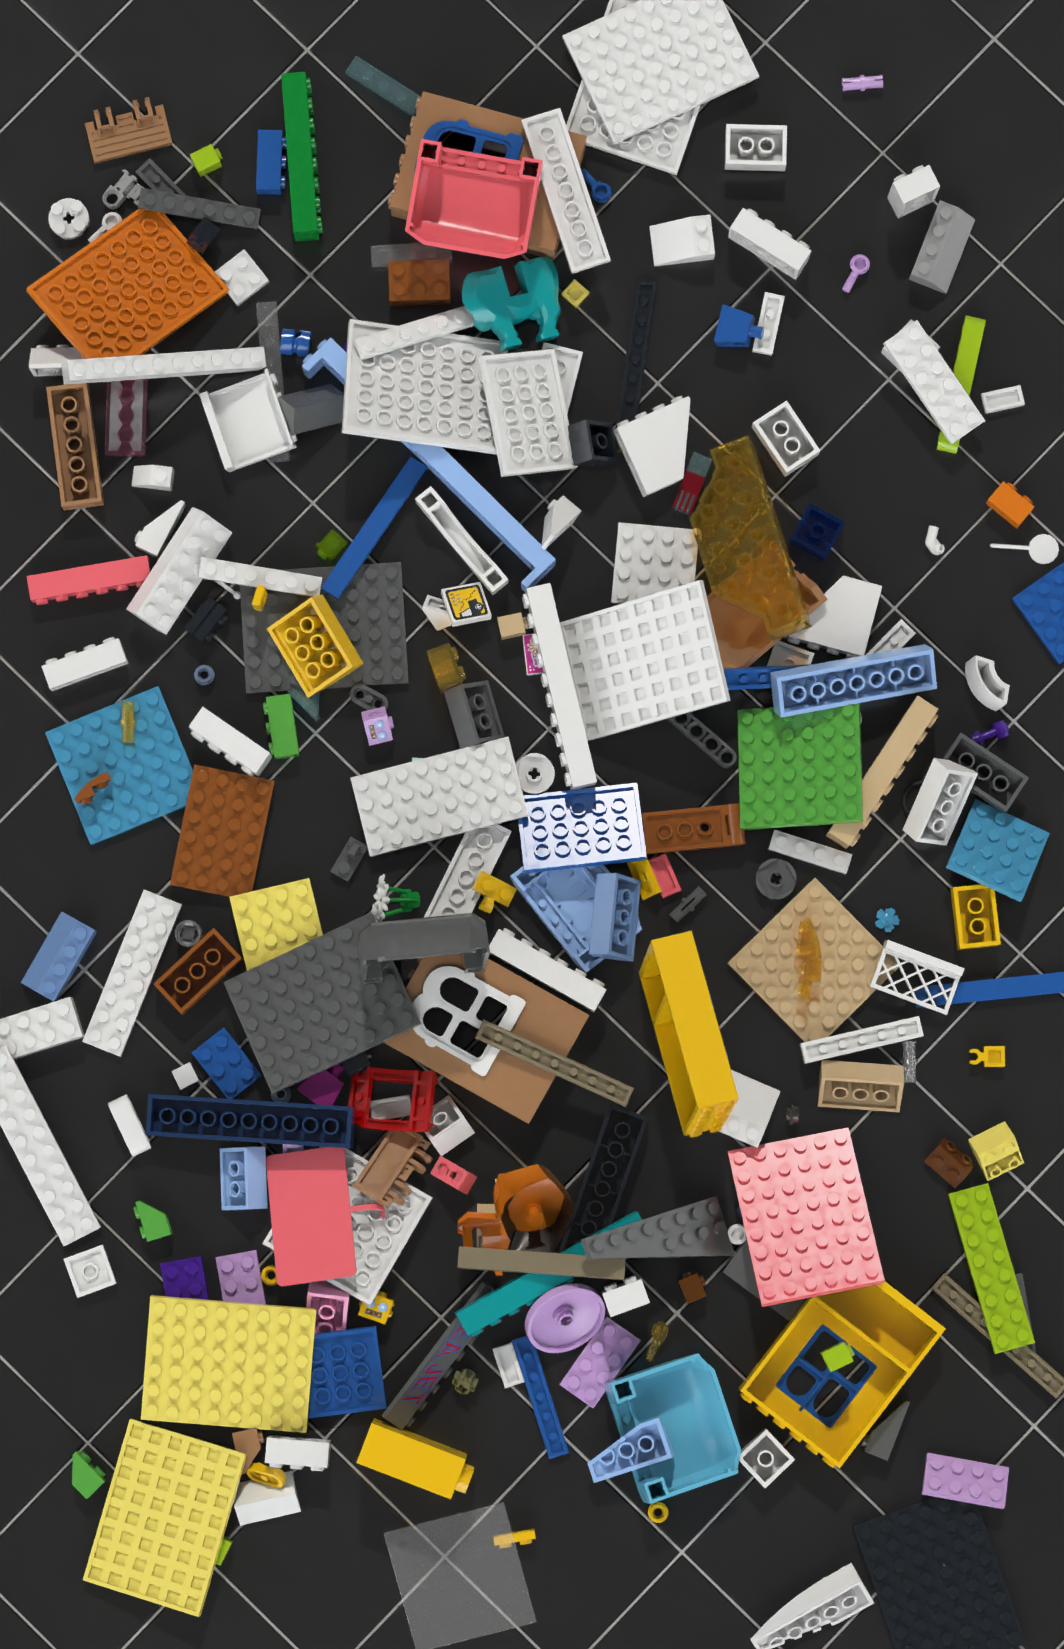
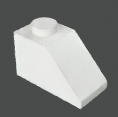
M159 465L134 466L132 487L172 491L175 471L173 467Z

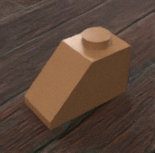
M249 1428L232 1433L236 1451L247 1454L242 1474L246 1473L262 1448L261 1443L265 1442L262 1430L258 1431L256 1428Z

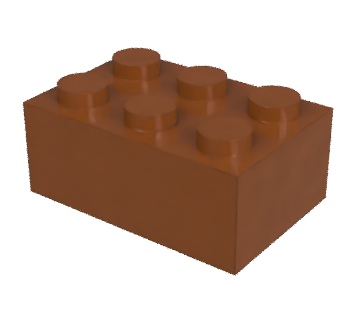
M449 259L388 261L390 306L451 304Z

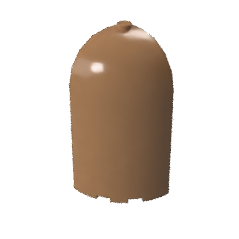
M773 541L707 596L723 668L749 667L828 600L816 583L810 580L804 573L800 574L797 570H794L795 563L788 557L780 545Z

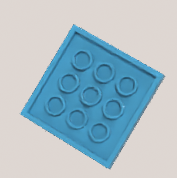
M975 799L946 868L1021 902L1050 833Z

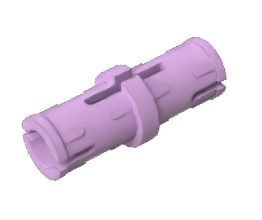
M860 75L856 78H842V91L859 89L860 91H865V89L883 88L882 75L868 77Z

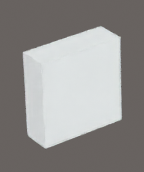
M190 1062L171 1071L180 1090L199 1081Z

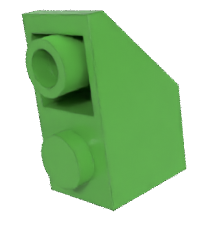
M143 1201L135 1202L134 1212L136 1218L141 1219L142 1226L140 1227V1232L143 1239L146 1238L147 1242L173 1234L167 1214Z
M76 1451L73 1454L72 1485L88 1499L106 1481L104 1478L106 1474L98 1466L95 1468L90 1463L91 1458L84 1451L81 1453Z

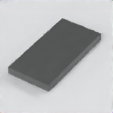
M746 1239L723 1270V1273L760 1299ZM805 1299L770 1305L769 1307L790 1321Z

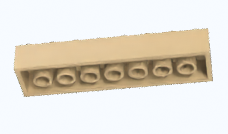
M919 696L915 698L862 779L863 822L833 824L826 834L828 838L845 849L856 844L861 836L858 833L859 830H864L872 819L869 816L870 813H875L882 804L881 796H886L894 785L891 781L893 778L897 779L905 768L902 764L904 761L908 762L916 752V749L913 747L915 744L919 745L927 735V732L924 730L926 727L930 728L938 718V715L935 714L938 708Z

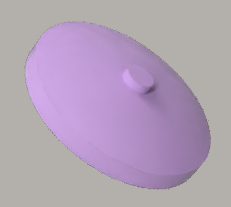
M574 1283L556 1287L543 1294L529 1309L525 1319L526 1334L533 1346L541 1351L561 1353L573 1350L590 1340L601 1327L605 1318L604 1302L599 1293L588 1285Z

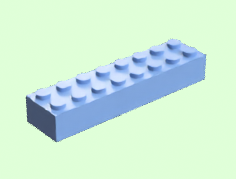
M926 644L770 672L774 712L780 717L937 689L934 651Z

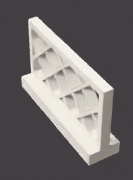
M886 940L869 987L947 1015L958 982L965 968ZM886 954L894 956L897 965L887 969L884 963ZM910 962L913 963L916 972L906 976L901 965ZM899 967L903 978L893 982L888 971ZM929 969L933 972L936 979L925 983L920 972ZM886 973L890 984L884 987L877 985L878 976ZM918 974L923 985L912 989L907 978ZM946 976L953 978L952 987L944 990L940 979ZM905 980L910 991L904 994L898 993L894 984ZM937 981L942 992L931 996L927 985ZM924 987L929 998L923 1001L917 1000L914 991ZM943 994L946 1000L944 1009L936 1007L933 998Z

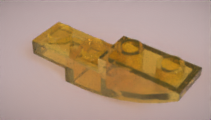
M806 917L804 922L800 921L798 933L802 934L801 942H797L795 954H799L798 959L806 960L805 964H801L800 969L803 981L802 984L798 983L797 996H800L799 1001L804 1002L809 1001L812 982L820 983L822 971L821 949L818 936L811 919Z

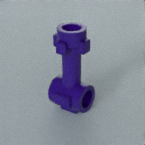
M1000 720L992 724V729L981 734L979 731H976L970 738L983 746L985 740L997 736L998 739L1008 736L1009 728L1007 723Z

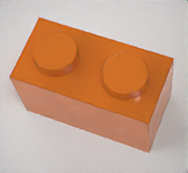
M1003 481L987 500L986 504L1017 529L1034 509L1033 502L1027 496L1018 494L1016 487L1008 482L1006 484Z

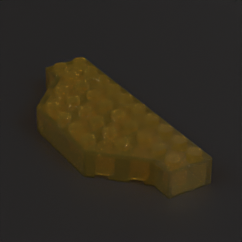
M748 436L711 449L710 452L715 465L713 477L708 487L705 488L699 499V504L689 520L712 593L719 600L764 620L768 636L774 641L812 627L753 441Z

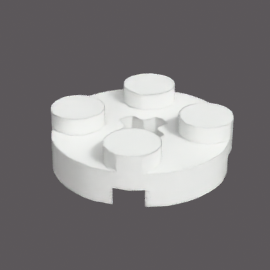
M65 198L54 203L51 206L48 218L53 232L67 240L80 237L88 228L90 221L86 207L81 201L72 198ZM67 214L75 217L71 220L70 224L64 221Z
M530 753L522 757L516 764L521 787L524 792L540 794L547 791L552 785L555 770L551 762L544 755ZM533 768H536L537 772L540 773V776H537L536 779H532V776L528 775L529 772L533 771Z

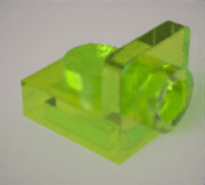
M332 529L320 543L316 544L318 549L316 553L322 559L326 560L328 558L332 561L348 543Z

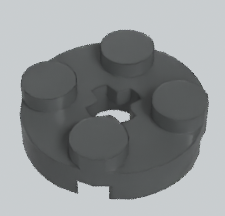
M774 858L762 863L756 872L755 883L757 889L768 899L778 900L785 898L793 891L796 885V872L792 865L786 861ZM774 873L776 876H781L780 884L778 885L770 881Z

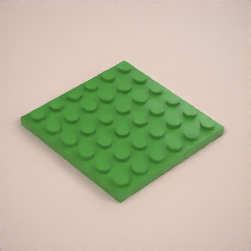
M860 703L780 717L776 714L774 707L738 710L741 830L863 822Z

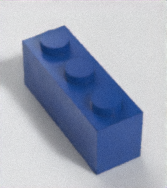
M258 130L257 194L281 195L282 188L285 189L286 177L282 176V169H286V157H283V149H287V144L282 130Z

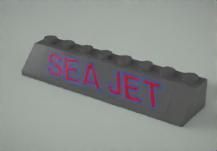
M482 1282L465 1306L492 1292L494 1289L485 1282ZM456 1316L382 1414V1417L401 1430L404 1427L409 1428L416 1419L413 1417L417 1409L420 1412L428 1403L425 1400L430 1393L432 1395L435 1394L441 1386L438 1384L442 1376L444 1378L448 1377L453 1370L450 1367L454 1360L460 1361L466 1353L463 1350L467 1343L472 1345L478 1335L474 1337L472 1334L466 1335Z

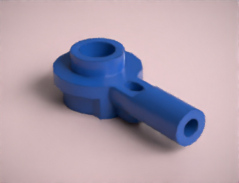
M583 168L581 172L584 180L591 186L593 199L599 203L608 201L611 197L609 185L600 181L597 182Z

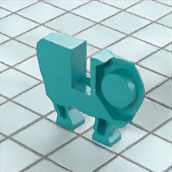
M548 257L520 261L514 266L522 294L510 297L501 266L467 274L462 286V302L474 318L473 326L481 332L491 329L500 340V352L516 349L522 345L514 325L521 323L527 318L537 320V323L540 325L539 333L536 337L537 343L553 340L559 336L556 329L557 320L561 312L558 301V273L554 263Z

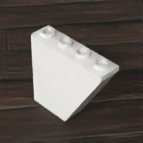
M682 396L676 397L671 400L672 404L667 406L664 403L653 408L654 412L649 414L646 411L635 416L636 420L631 422L628 419L618 423V427L613 431L643 497L683 479L690 411L689 396L686 398H682Z
M842 576L824 594L828 600L785 635L784 638L788 639L787 642L799 645L800 642L805 643L810 649L819 650V647L827 649V653L832 655L842 653L847 655L846 658L863 656L882 586Z

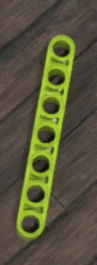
M965 316L953 374L968 396H970L986 322L984 319ZM940 429L936 450L956 454L960 439L950 444Z

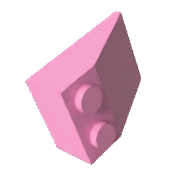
M325 1281L310 1282L308 1288L306 1308L317 1309L315 1333L346 1330L350 1294Z

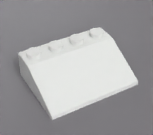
M731 1070L739 1099L724 1127L718 1132L758 1148L780 1091Z

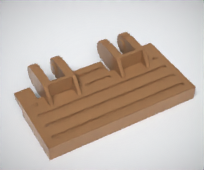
M146 97L144 102L149 115L141 116L139 103L137 100H134L132 102L137 120H134L132 112L117 115L118 125L114 124L110 106L105 107L109 124L104 126L101 124V116L98 109L93 110L98 129L95 130L93 121L85 123L94 163L173 145L163 104L155 106L157 115L154 116L150 99Z
M389 1131L355 1181L353 1188L389 1208L392 1202L400 1206L405 1203L403 1197L391 1191V1188L407 1196L411 1194L412 1190L400 1181L405 1183L413 1170L424 1174L426 1171L424 1165L412 1159V1157L414 1156L422 1162L430 1164L433 1158L424 1151L428 1149L431 1143L423 1139V1136L416 1132Z

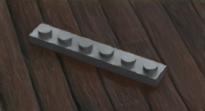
M141 188L138 209L199 220L205 217L211 222L255 230L258 229L261 211L258 208Z

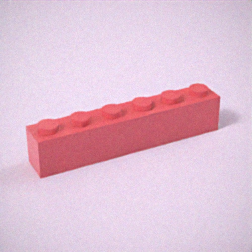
M146 555L27 576L30 600L33 603L36 602V605L47 604L48 600L56 599L57 602L66 601L70 596L84 598L89 596L88 593L96 592L97 595L109 593L108 590L116 589L117 591L128 590V586L134 585L140 588L151 572L149 558Z

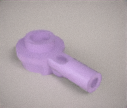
M855 255L851 259L850 268L852 271L842 288L843 291L849 293L858 275L864 274L869 270L870 261L865 255Z

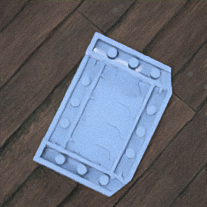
M604 865L524 874V866L510 876L513 884L577 967L584 973H587L604 960V958L589 955V944L597 874L610 872ZM639 917L637 918L636 934L642 930Z

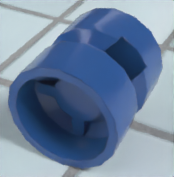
M283 328L280 354L292 356L293 353H296L299 357H307L310 354L312 332L300 330L296 333L294 329Z

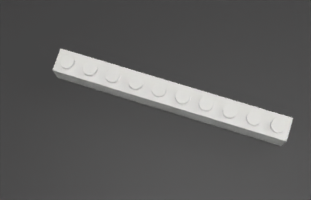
M264 347L75 359L67 360L61 365L64 385L260 371L266 367Z

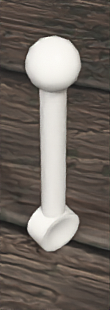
M215 581L233 594L235 599H240V592L234 591L223 582Z

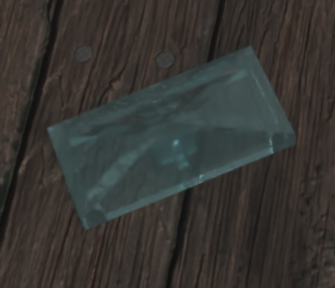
M289 688L287 693L318 722L320 718V692L308 698L303 689Z

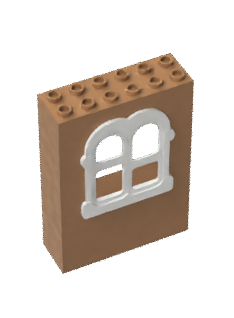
M462 954L418 958L417 963L419 965L416 970L412 969L407 977L409 983L406 989L422 1024L383 1043L529 1124L556 1075L491 1045H487L482 1056L477 1058L450 1042L452 1035L461 1021H465L478 1029L480 1028L482 1021L477 1019L476 1014L485 998L490 996L507 1006V1011L499 1023V1027L567 1057L589 1015L488 959L485 972L464 973ZM455 977L478 990V995L469 1011L465 1012L442 998L440 986L445 979ZM432 1007L442 1008L453 1016L443 1036H437L430 1032L423 1024L425 1012Z

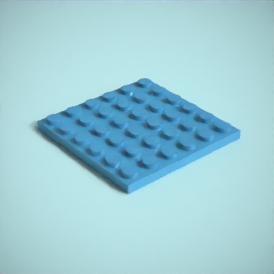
M159 686L45 732L90 845L186 807L193 769ZM106 771L109 772L112 781L108 782L109 786L98 790L94 788L97 796L93 798V802L83 806L81 803L77 804L74 798L88 782Z

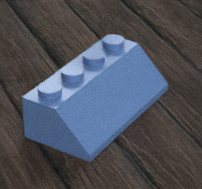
M618 873L597 874L589 955L604 959L633 962L641 887L640 880Z
M61 911L21 983L53 1002L58 1001L97 931Z

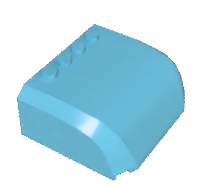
M698 1353L671 1360L604 1383L620 1437H623L640 1423L660 1418L669 1434L675 1455L670 1459L632 1471L643 1503L652 1504L738 1474L741 1448L715 1370Z

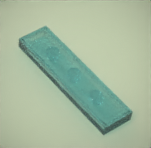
M355 56L345 74L413 116L416 112L417 98L421 96L358 56Z

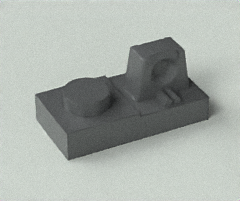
M350 837L330 872L349 882L368 849L367 845Z

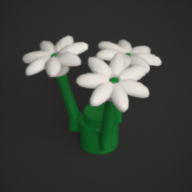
M385 874L379 877L378 889L376 894L373 895L377 901L372 907V913L376 922H382L388 916L402 912H411L412 908L420 906V895L418 892H411V889L390 887L389 884H385ZM388 891L402 893L400 898H389L386 896ZM389 902H400L403 907L383 912V910L388 911L387 904Z

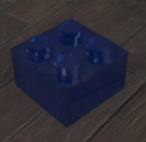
M810 503L792 534L789 543L825 561L846 522Z

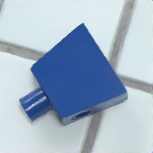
M722 304L714 342L718 347H749L752 337L763 338L764 327L755 326L753 315Z

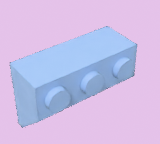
M265 1147L220 1148L222 1210L267 1209Z

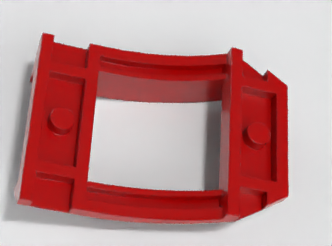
M367 1066L366 1070L361 1073L358 1072L351 1077L348 1107H356L355 1123L362 1128L402 1132H429L435 1125L431 1121L435 1084H439L433 1070H392ZM373 1080L413 1084L409 1121L369 1118Z

